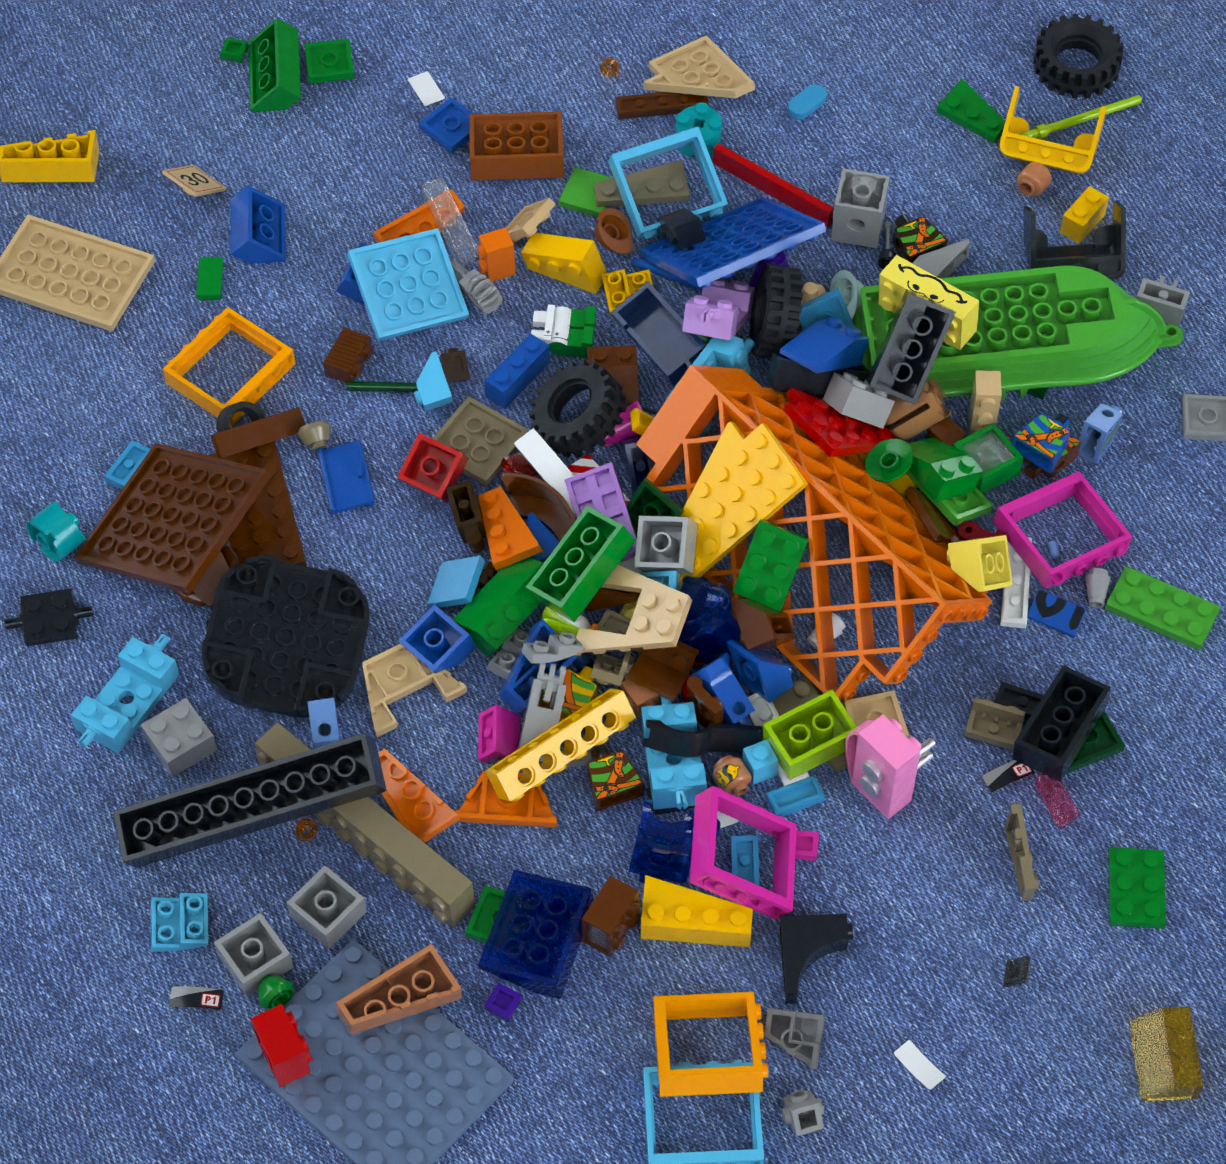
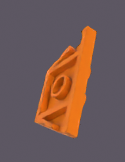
M485 771L477 779L476 786L471 788L466 795L463 805L459 810L455 811L461 817L456 822L557 828L556 816L553 815L541 785L530 788L524 792L525 795L521 799L510 802L498 798ZM518 773V780L522 777L523 773Z

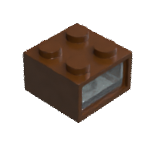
M609 876L582 918V942L609 957L613 955L615 950L619 951L626 941L627 936L625 934L629 928L634 929L640 919V914H638L641 905L639 902V891Z

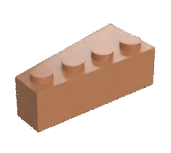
M430 944L337 1001L336 1012L350 1034L353 1035L461 999L462 988L434 946Z

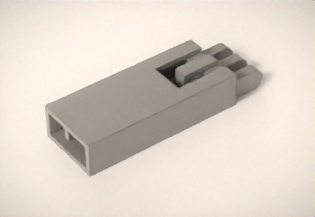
M540 663L537 678H533L518 749L559 723L567 685H563L566 666L560 667L558 676L554 675L556 664L551 663L549 673H544L546 663ZM542 689L545 690L543 700L549 702L553 691L550 709L538 707ZM543 755L539 759L541 762L544 761Z

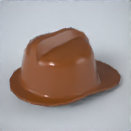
M615 208L603 209L598 215V223L595 226L594 232L595 238L606 250H612L619 254L630 253L633 249V239L630 222L627 217Z

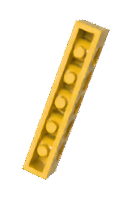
M610 688L485 772L498 798L510 802L517 801L530 788L542 785L546 781L545 778L551 774L563 771L567 767L566 764L572 760L584 757L588 753L587 750L593 746L605 743L609 739L608 736L614 732L626 729L629 726V722L634 720L636 716L624 691ZM606 714V721L602 724V717ZM585 727L586 732L582 738L581 731ZM564 741L565 747L561 752L560 745ZM543 755L544 761L542 765H539V759ZM522 769V777L518 780V772Z

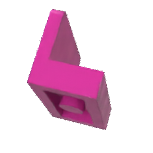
M497 704L479 713V761L488 763L500 756L505 758L518 750L520 716Z

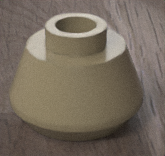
M326 421L309 423L300 427L298 437L306 447H311L312 451L318 448L323 449L326 447V443L330 441L331 426Z

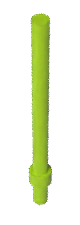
M1136 95L1105 105L1106 115L1141 104V96ZM1101 107L1047 125L1040 124L1034 126L1032 130L1020 133L1019 135L1036 139L1045 138L1050 133L1098 118Z

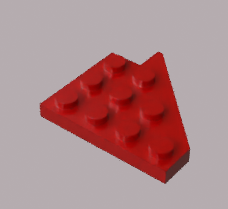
M790 388L786 395L792 402H787L783 411L829 457L869 453L880 442L895 439L889 429L885 427L880 428L840 414L825 401L800 390Z

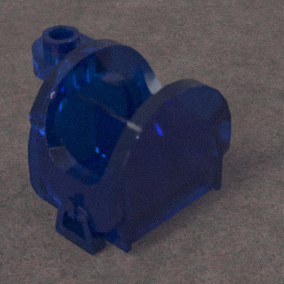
M684 576L680 592L689 595L692 603L679 641L700 650L695 662L708 663L726 652L729 655L727 642L729 640L740 641L741 630L738 622L732 615V598L728 589L722 583L715 584L702 578Z
M645 798L628 872L640 874L639 882L645 883V875L660 880L685 883L688 879L691 865L695 809H690L689 814L681 821L674 823L665 822L657 819L652 814V800ZM717 818L716 837H718V835H719L720 826H721V823H720V821L718 820V818Z

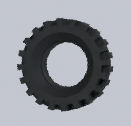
M1073 14L1070 19L1063 15L1060 16L1059 22H1056L1054 19L1049 21L1048 28L1044 26L1041 29V35H1038L1033 64H1035V74H1040L1039 81L1041 83L1047 81V89L1050 91L1056 88L1060 90L1059 95L1064 96L1065 93H1070L1072 98L1077 99L1078 94H1084L1085 99L1091 98L1092 92L1101 95L1103 94L1104 87L1109 90L1112 87L1113 81L1116 82L1118 79L1124 48L1123 43H1120V34H1113L1114 27L1112 25L1105 27L1103 25L1104 20L1099 18L1097 22L1091 20L1092 15L1087 14L1086 18H1079L1078 14ZM1066 49H1083L1092 53L1099 63L1093 68L1077 69L1061 63L1057 59V55Z
M768 263L764 265V270L761 271L760 279L757 282V290L754 293L755 299L754 305H752V318L750 319L751 330L749 337H751L755 344L751 349L753 356L772 358L773 352H780L784 345L797 336V328L800 325L799 317L802 312L801 300L803 299V281H801L802 273L800 268Z
M580 360L579 365L572 361L568 363V368L564 370L561 367L557 368V374L551 378L548 375L545 378L547 384L543 388L538 387L536 392L539 393V396L531 401V405L535 407V410L529 412V417L534 420L530 423L531 427L557 454L561 453L565 457H570L572 453L576 457H582V451H587L591 454L594 452V446L599 444L603 447L606 444L604 439L608 435L612 437L615 435L616 432L613 428L616 424H622L623 419L620 417V413L626 412V406L622 401L627 399L626 395L621 391L623 387L602 366H599L594 361H591L589 364L586 360ZM586 389L592 390L591 401L587 409L573 421L559 423V416L564 406L573 396Z

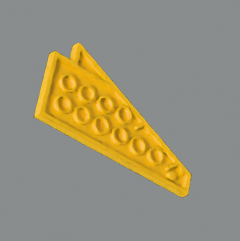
M730 421L727 423L689 496L681 517H689L698 523L693 574H680V592L687 589L755 531L761 519L768 520L809 485L767 424H760L745 438L735 422Z

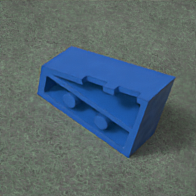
M541 619L533 625L525 643H534L535 641L548 643L550 634L556 633ZM522 649L498 694L516 714L527 707L533 678H537L540 663H531L522 653ZM574 655L566 659L546 663L544 673H549L550 664L552 663L556 664L554 675L559 676L560 667L566 666L567 668L578 656Z

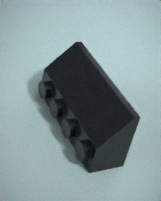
M906 289L867 379L869 386L916 405L956 312L930 298Z

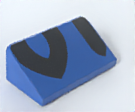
M1039 589L1027 618L1074 638L1084 619L1086 609Z

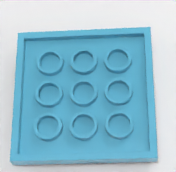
M438 228L348 250L347 255L378 341L468 318L469 312Z

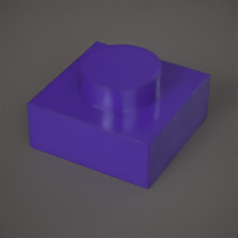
M498 983L484 1004V1009L509 1022L523 1000L522 995Z

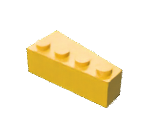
M96 130L87 131L88 135L76 136V133L67 134V138L53 140L52 137L43 138L42 141L32 144L31 141L1 145V182H95L100 151Z
M645 875L641 939L750 947L752 908Z

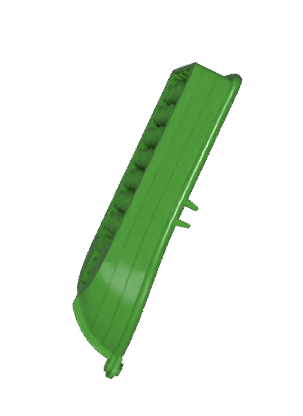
M1054 266L940 278L979 300L977 331L961 350L943 342L927 379L929 381L936 380L945 394V398L967 396L972 393L975 370L1001 371V401L1005 400L1006 391L1018 390L1019 398L1023 399L1028 389L1087 385L1119 377L1144 363L1153 355L1158 347L1166 348L1179 345L1183 339V331L1176 325H1165L1162 316L1154 308L1137 300L1103 274L1085 267ZM879 285L861 288L860 306L856 309L853 318L854 327L859 329L862 335L869 338L862 364L870 372L895 316V313L887 311L879 305Z

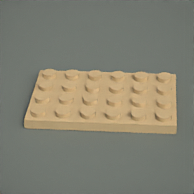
M27 215L0 257V295L113 332L155 263V256L32 215Z

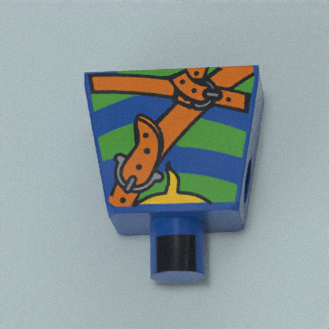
M1061 413L1054 419L1045 414H1039L1014 434L1012 444L1024 458L1051 474L1068 445L1071 432L1066 427L1070 424L1067 416Z

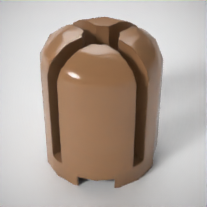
M926 380L916 405L889 394L888 396L895 403L885 425H891L889 430L894 437L901 440H909L950 416L951 409L946 411L943 403V398L946 396L936 380Z

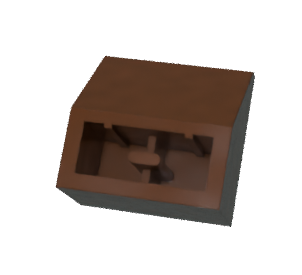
M750 599L731 600L733 607L731 610L732 615L739 624L741 630L740 638L747 647V650L771 649L796 638L787 613L779 612Z

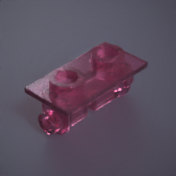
M1040 774L1035 778V787L1059 830L1081 816L1062 780L1059 782L1048 776L1046 777L1044 774Z

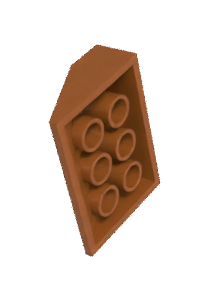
M562 111L469 114L471 181L564 178Z

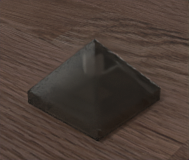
M1029 956L1007 961L1004 987L1026 983L1029 980Z

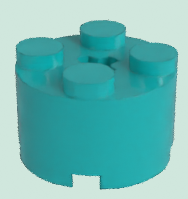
M698 103L696 106L688 107L677 114L676 133L699 127L711 157L714 147L718 143L721 144L722 119L708 104ZM691 144L678 148L687 157L695 156Z
M56 501L51 502L25 525L32 541L38 540L42 545L39 548L41 552L54 562L64 559L86 540L84 534L77 527L80 524L78 518L71 512L68 514L64 512Z

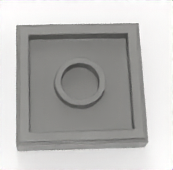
M1182 394L1183 439L1226 441V396Z

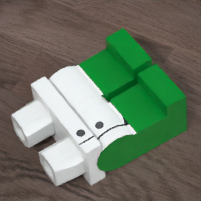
M548 305L547 311H534L533 327H544L545 330L532 329L531 334L550 345V354L552 352L558 355L588 358L587 347H593L596 307L586 306V310H577L563 306L555 308V305Z

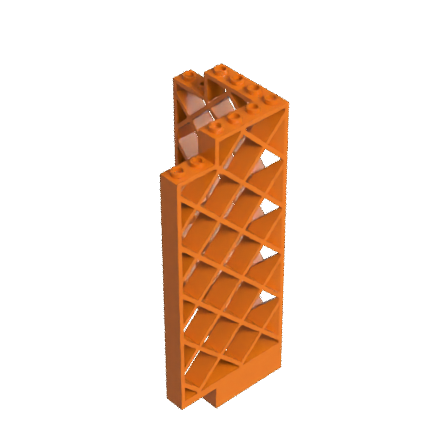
M690 365L636 444L656 463L646 478L666 495L671 492L687 491L688 500L702 473L701 444L717 443L727 423L730 421L735 422L745 438L760 424H767L809 484L804 488L807 516L784 518L782 507L766 521L785 528L787 524L807 522L810 562L800 563L798 569L811 568L814 607L791 609L789 590L781 611L788 614L792 628V615L815 613L818 653L803 654L794 645V639L776 647L820 691L826 693L833 689L841 702L850 700L855 696L857 686L860 682L865 681L871 672L885 685L898 684L907 677L909 667L922 657V650L925 646L936 639L939 634L938 629L943 623L979 621L989 612L988 607L992 603V600L986 595L988 591L978 592L951 569V564L947 559L948 544L941 540L934 542L911 503L888 482L873 480L865 469V461L858 454L829 457L783 411L786 403L792 402L786 396L789 392L788 390L786 393L773 390V388L761 387L743 369ZM719 411L721 435L698 438L714 414ZM684 459L686 484L664 487ZM839 519L848 524L851 558L827 560L825 520ZM747 538L730 551L732 569L718 571L712 566L703 574L730 602L733 599H748L732 592L748 552ZM884 561L893 566L896 600L871 602L868 562ZM851 564L855 604L831 606L828 566ZM732 575L733 584L724 576ZM929 603L937 609L918 634L915 635L913 604ZM896 606L900 647L875 649L872 608ZM855 609L858 650L835 652L832 611ZM902 653L891 669L876 657V654ZM859 655V662L838 688L835 657ZM818 658L819 668L810 659Z

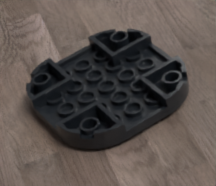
M271 555L251 557L237 567L229 569L217 586L208 628L202 643L203 669L212 688L220 696L232 703L299 718H310L307 701L334 698L336 708H338L349 697L355 686L369 627L368 602L366 596L358 588L357 583L345 573L333 568L325 571L278 561V556Z

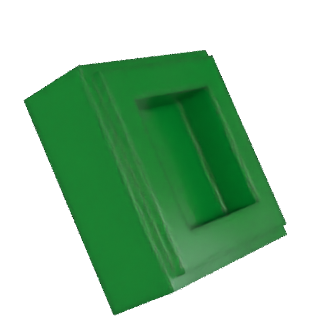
M226 38L220 52V59L243 63L249 48L248 41Z

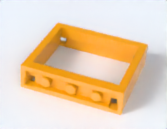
M227 307L219 316L216 315L206 328L200 330L197 337L189 344H186L175 358L168 361V364L163 368V374L166 384L218 418L220 412L226 406L242 401L255 404L296 363L292 348ZM230 330H233L273 356V358L223 405L182 376ZM235 412L230 418V427L245 413Z
M754 992L653 996L660 1097L763 1092V1078H768V1064L762 1063V1060H766L765 1042L760 1043V1040L764 1039L763 1023H757V1020H761L760 1003H755ZM747 1016L753 1066L670 1070L667 1020Z

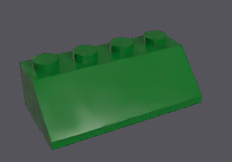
M279 18L273 20L249 41L250 110L253 112L286 110L301 98L298 29Z
M529 557L500 569L476 594L471 603H468L453 618V621L470 634L477 648L487 657L495 652L540 604L527 590L526 586L544 562Z

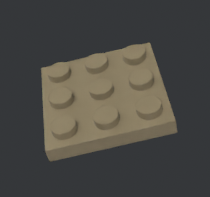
M468 396L432 439L466 455L469 460L462 473L487 487L518 450L514 443L529 432V429Z

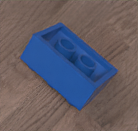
M249 185L232 197L231 255L249 264L285 261V204Z

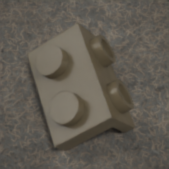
M632 649L626 651L624 659L606 653L598 654L590 677L595 678L597 682L604 685L611 683L621 686L623 678L627 679L628 673L633 666L635 656L631 655Z
M974 698L964 736L1013 750L1014 742L1021 732L1026 712L1014 706L994 703L990 699Z

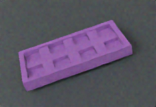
M610 462L565 479L576 519L589 506L624 525L636 541L620 562L635 557L637 536L613 463Z

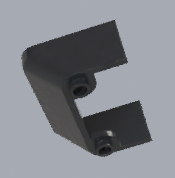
M1118 200L1113 201V224L1102 225L1097 228L1094 234V244L1048 247L1047 235L1042 230L1036 229V213L1029 206H1023L1024 247L1029 269L1079 266L1097 271L1109 279H1117L1124 274L1126 269V207Z

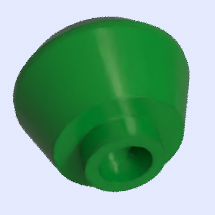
M266 975L260 980L257 989L261 1007L270 1010L280 1004L284 1006L292 998L294 986L280 975Z

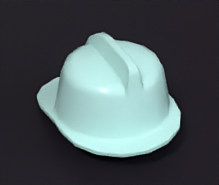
M842 270L833 277L830 291L836 288L840 290L852 319L856 309L860 306V290L864 285L861 281L855 279L851 272Z

